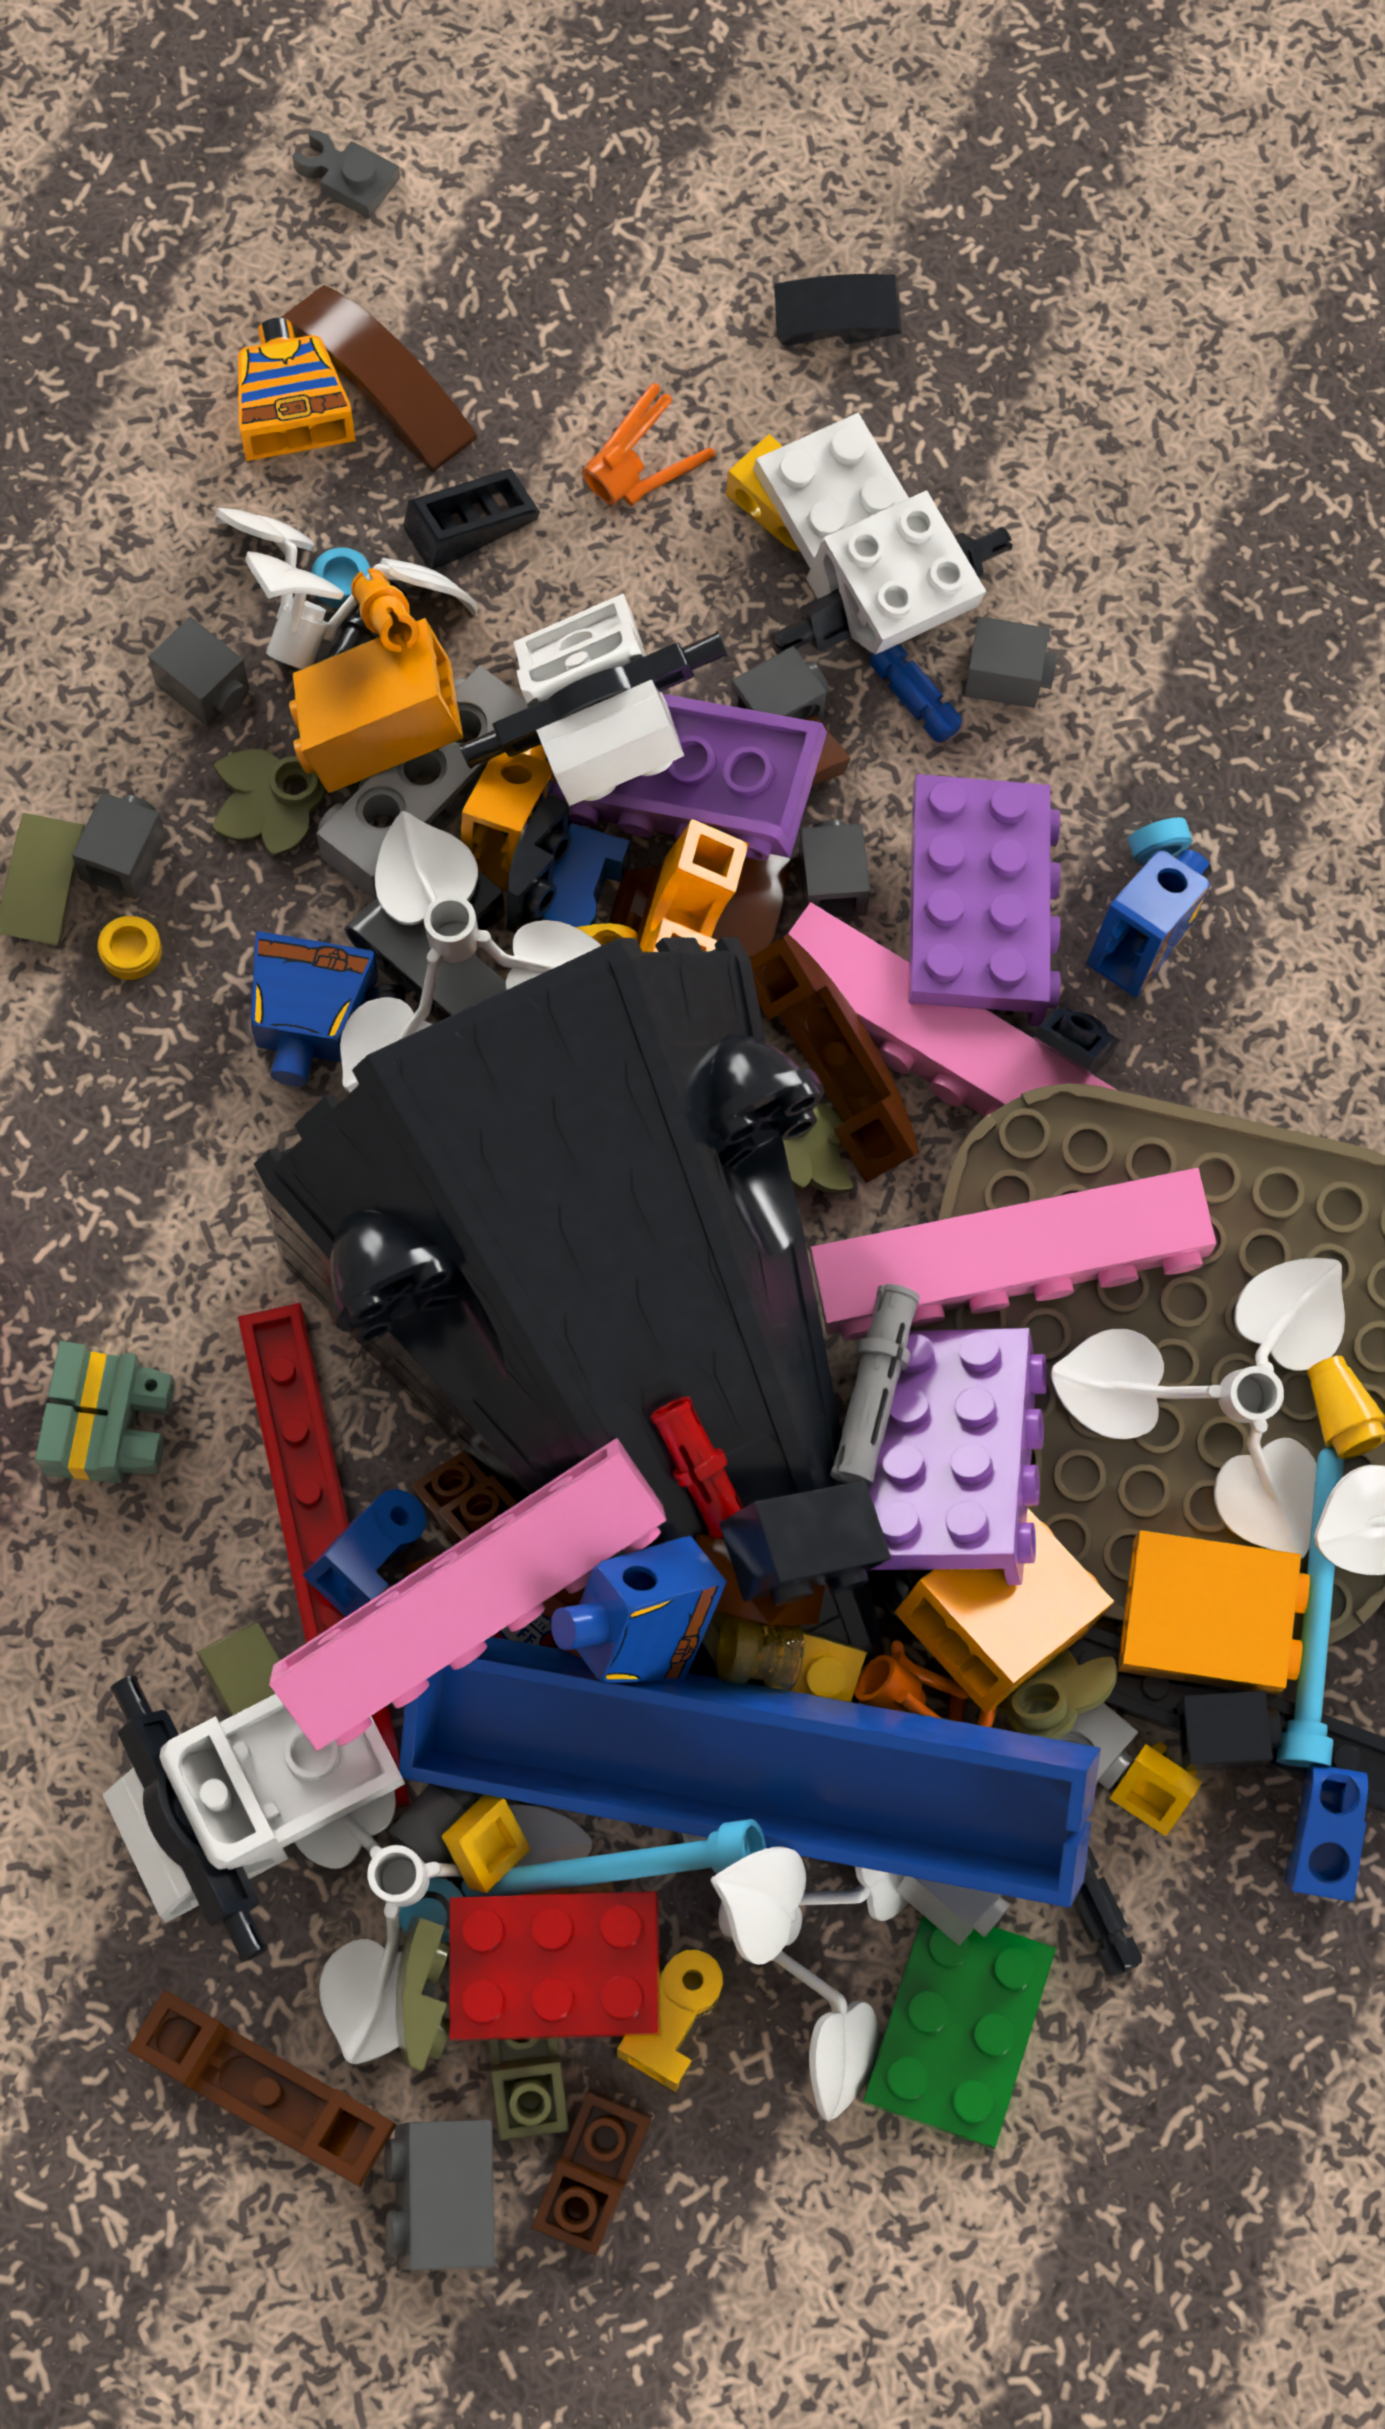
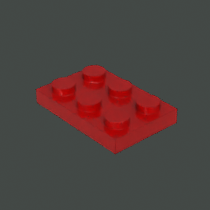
M656 1891L450 1897L449 2039L453 2041L661 2036L659 1895Z

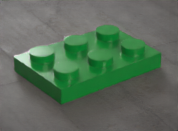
M922 1915L862 2104L984 2147L995 2149L1056 1948L997 1927H993L985 1937L974 1929L964 1942L958 1946Z

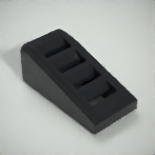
M512 468L409 500L403 528L427 568L435 569L468 555L537 520L540 511ZM500 491L510 509L501 511L492 495ZM479 502L487 516L480 518L472 505ZM458 513L464 524L457 526L450 515Z

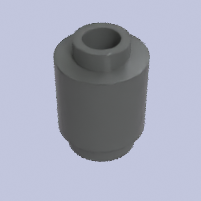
M428 1784L388 1830L387 1835L395 1843L394 1845L411 1849L425 1864L430 1862L451 1863L453 1858L441 1835L470 1809L478 1799L469 1791Z

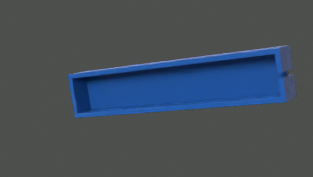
M496 1637L486 1639V1650L468 1665L458 1670H453L449 1664L427 1678L430 1683L429 1687L419 1697L405 1705L399 1772L403 1779L706 1838L709 1837L711 1832L718 1831L723 1823L753 1819L762 1829L766 1848L785 1847L795 1850L800 1856L1067 1908L1071 1907L1084 1882L1091 1822L1086 1820L1094 1806L1100 1747L694 1673H688L686 1679L677 1681L605 1683L596 1678L583 1659L562 1649Z

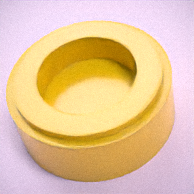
M123 916L111 921L104 927L98 939V953L103 966L110 974L120 979L135 980L147 976L157 967L162 956V945L157 930L149 921L137 916Z

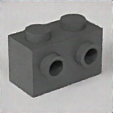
M492 2120L408 2122L397 2124L395 2127V2138H390L387 2141L384 2152L387 2182H395L396 2211L387 2213L385 2243L388 2255L396 2256L397 2270L495 2267Z

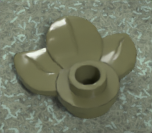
M247 749L227 755L214 764L218 776L234 792L224 803L214 820L213 829L216 834L238 842L252 841L262 836L263 843L272 856L288 852L304 840L309 832L310 813L316 810L323 802L326 788L315 772L308 775L303 770L297 756H289L279 760L266 750ZM293 782H301L307 786L306 790L300 794L290 795L285 792V788Z
M818 1103L812 1110L818 1120L817 1123L806 1133L790 1140H783L793 1187L801 1191L810 1184L823 1192L846 1193L852 1189L853 1184L838 1150V1147L843 1146L834 1131V1128L842 1124L843 1121L839 1114L831 1107Z
M1067 1649L998 1704L996 1710L1008 1715L1013 1732L1058 1739L1071 1730L1076 1722L1077 1715L1098 1707L1110 1696L1117 1680L1115 1659L1113 1657H1101L1087 1661L1079 1666L1071 1652Z

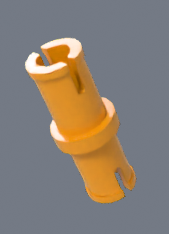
M368 569L371 581H367L362 571L359 572L352 581L351 594L356 602L360 604V616L369 630L379 634L384 647L390 651L402 652L401 646L397 641L398 639H402L407 649H410L417 642L419 626L415 619L409 615V603L404 594L395 586H391L386 575L378 569Z

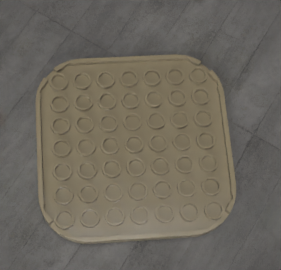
M1071 1083L1057 1084L1022 1093L1021 1097L1003 1105L992 1114L986 1115L974 1127L959 1148L952 1163L937 1221L1199 1168L1216 1239V1245L1211 1255L1202 1258V1267L1184 1273L1166 1275L1164 1274L1163 1266L1137 1271L1138 1280L1121 1286L1101 1288L1097 1279L1073 1284L1074 1293L1057 1299L1037 1301L1034 1292L1009 1297L1010 1305L1008 1307L989 1313L972 1314L970 1306L945 1310L944 1320L930 1325L912 1327L911 1331L1029 1328L1034 1353L1045 1354L1047 1390L1045 1394H1035L1034 1409L1042 1410L1044 1437L1042 1449H1032L1031 1465H1037L1039 1469V1505L1028 1506V1508L1041 1522L1050 1528L1054 1537L1086 1571L1097 1579L1103 1590L1115 1601L1101 1618L1123 1623L1133 1540L1140 1530L1263 1548L1249 1543L1231 1532L1220 1518L1214 1502V1487L1221 1467L1226 1461L1235 1456L1250 1455L1247 1440L1251 1427L1249 1423H1240L1228 1418L1221 1410L1218 1399L1157 1398L1159 1407L1158 1421L1150 1432L1136 1438L1124 1440L1107 1438L1087 1429L1065 1409L1052 1385L1050 1378L1052 1366L1067 1356L1084 1340L1101 1331L1128 1329L1146 1336L1162 1355L1164 1373L1158 1386L1220 1385L1229 1373L1256 1366L1255 1353L1260 1345L1242 1337L1234 1323L1235 1305L1244 1287L1263 1271L1288 1261L1305 1258L1335 1259L1340 1261L1342 1265L1345 1325L1341 1343L1332 1357H1344L1347 1366L1351 1368L1385 1415V1155L1354 1144L1101 1086ZM1269 1354L1268 1361L1274 1367L1273 1372L1282 1382L1284 1399L1277 1413L1265 1419L1268 1429L1262 1433L1260 1440L1261 1448L1279 1438L1295 1439L1308 1449L1317 1464L1319 1453L1328 1447L1325 1446L1307 1370L1293 1371L1285 1369L1278 1365L1271 1354ZM1385 1442L1365 1454L1344 1459L1343 1477L1361 1466H1385ZM1309 1550L1301 1558L1299 1573L1307 1574ZM1335 1565L1328 1646L1361 1626L1384 1602L1385 1574L1364 1575ZM1295 1613L1292 1639L1301 1640L1303 1614Z

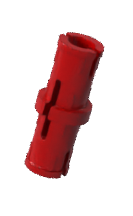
M689 1396L682 1397L660 1407L652 1413L653 1415L650 1418L656 1424L677 1466L673 1475L678 1485L688 1488L709 1529L710 1537L718 1539L723 1537L719 1522L744 1507L724 1469L728 1464V1460L723 1450L720 1448L714 1449L692 1406L691 1398Z

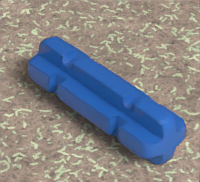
M900 644L876 655L872 652L870 653V665L882 679L888 677L891 680L888 684L889 688L916 720H921L922 718L925 720L926 723L923 725V728L934 741L942 743L960 730L962 723L960 714L949 702L942 703L940 701L943 694L915 661H906L905 658L909 654Z

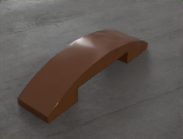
M323 285L280 317L292 323L296 338L316 335L322 339L332 364L393 424L394 435L432 473L477 439L475 431L454 402L412 353L374 317L343 294Z
M789 934L751 956L749 959L751 961L760 1008L768 1020L777 1015L781 1017L812 1071L817 1073L824 1086V1091L843 1121L842 1124L834 1128V1131L865 1183L918 1154L919 1149L915 1134L892 1075L860 1018L828 974Z
M165 1989L127 2050L253 2127L360 2188L397 2126L390 2119L338 2089H333Z

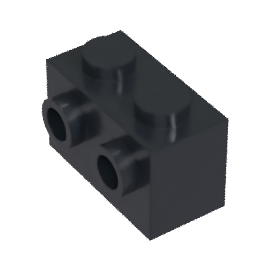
M866 1480L756 1501L719 1522L744 1602L771 1596L774 1606H783L812 1596L814 1594L812 1587L827 1584L830 1594L849 1591L869 1582L867 1571L891 1559Z

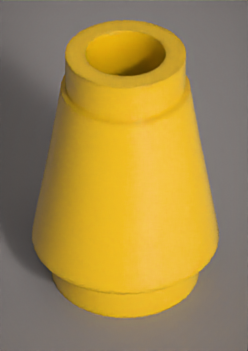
M1333 1356L1324 1359L1307 1370L1326 1447H1333L1339 1459H1350L1365 1454L1385 1442V1429L1383 1427L1385 1415L1351 1368L1347 1366L1343 1356Z

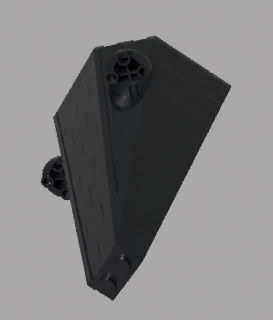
M695 937L662 938L655 944L658 952H643L635 938H617L374 1051L352 1069L359 1085L340 1103H338L335 1095H325L294 1124L301 1137V1140L295 1146L283 1152H279L278 1148L268 1149L254 1163L277 1247L287 1268L329 1310L336 1327L344 1332H349L356 1339L357 1343L401 1385L402 1389L459 1446L461 1451L464 1450L487 1477L493 1474L515 1501L519 1503L606 1444L618 1438L664 1507L666 1521L657 1526L661 1533L645 1548L691 1536L696 1542L697 1534L709 1535V1529L688 1488L678 1485L673 1475L677 1466L656 1424L650 1418L653 1415L652 1413L660 1407L682 1397L689 1396L691 1398L692 1406L714 1449L720 1448L723 1450L728 1460V1464L724 1469L744 1508L756 1501L844 1484L835 1480L830 1475L836 1454L838 1453L842 1432L800 1212L783 1140H790L806 1133L817 1123L818 1120L812 1110L818 1105L824 1095V1086L816 1072L800 1068L781 1050L765 1041L751 961L738 937H721L714 943L716 949L711 951H702ZM621 1550L609 1559L624 1555L625 1552ZM870 1579L863 1586L837 1594H830L826 1584L818 1625H768L714 1611L688 1673L779 1689L797 1630L862 1649L866 1652L862 1666L863 1669L871 1660L884 1655ZM853 1694L851 1702L858 1703L859 1700Z

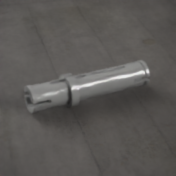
M885 1284V1287L883 1285L878 1287L870 1328H868L866 1338L860 1339L856 1356L860 1359L858 1375L847 1410L838 1453L836 1454L830 1474L832 1478L844 1484L866 1480L868 1487L873 1485L878 1463L877 1459L881 1443H883L897 1380L899 1379L900 1371L907 1369L911 1355L906 1347L920 1296L909 1288L893 1284Z

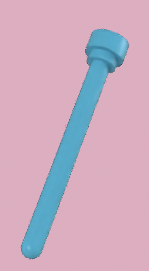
M1333 1447L1323 1449L1317 1459L1307 1574L1310 1575V1589L1306 1611L1303 1614L1301 1635L1302 1659L1297 1679L1294 1720H1288L1286 1732L1281 1733V1748L1277 1749L1276 1758L1278 1763L1309 1768L1310 1764L1331 1767L1333 1739L1327 1737L1328 1725L1321 1723L1335 1565L1328 1561L1316 1548L1314 1533L1332 1489L1343 1477L1344 1459L1338 1458Z
M747 1819L726 1822L719 1827L718 1831L711 1832L708 1840L513 1867L487 1893L469 1889L464 1880L462 1882V1892L465 1897L513 1896L712 1868L718 1874L740 1859L767 1848L762 1829L755 1820Z

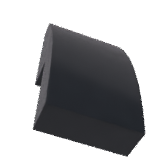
M843 274L797 279L774 284L777 339L783 346H791L840 336L846 344H852L902 333L899 280L896 275Z
M551 794L547 795L526 824L512 858L509 872L506 929L514 934L522 926L526 925L532 917L540 918L550 908L557 891L556 886L553 884L554 866L563 859L571 843V834L568 833L569 805Z
M1058 1007L1039 1026L1034 1035V1040L1089 1074H1094L1109 1061L1120 1042V1039L1108 1033L1106 1026L1094 1016L1083 1012H1075L1069 1008L1064 1010L1061 1007Z

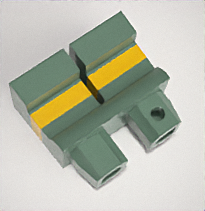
M59 1340L48 1393L51 1403H46L35 1460L44 1476L122 1483L124 1473H159L164 1445L162 1434L133 1430L136 1411L169 1415L175 1393L173 1376L152 1368L142 1367L137 1354L123 1353L120 1356L88 1351L83 1344Z

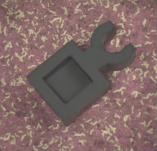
M312 130L309 134L310 147L321 154L315 158H308L299 152H295L292 156L294 169L306 178L317 179L323 177L320 181L322 194L370 219L399 181V166L353 141L348 144L343 152H340L334 148L333 141L328 135Z

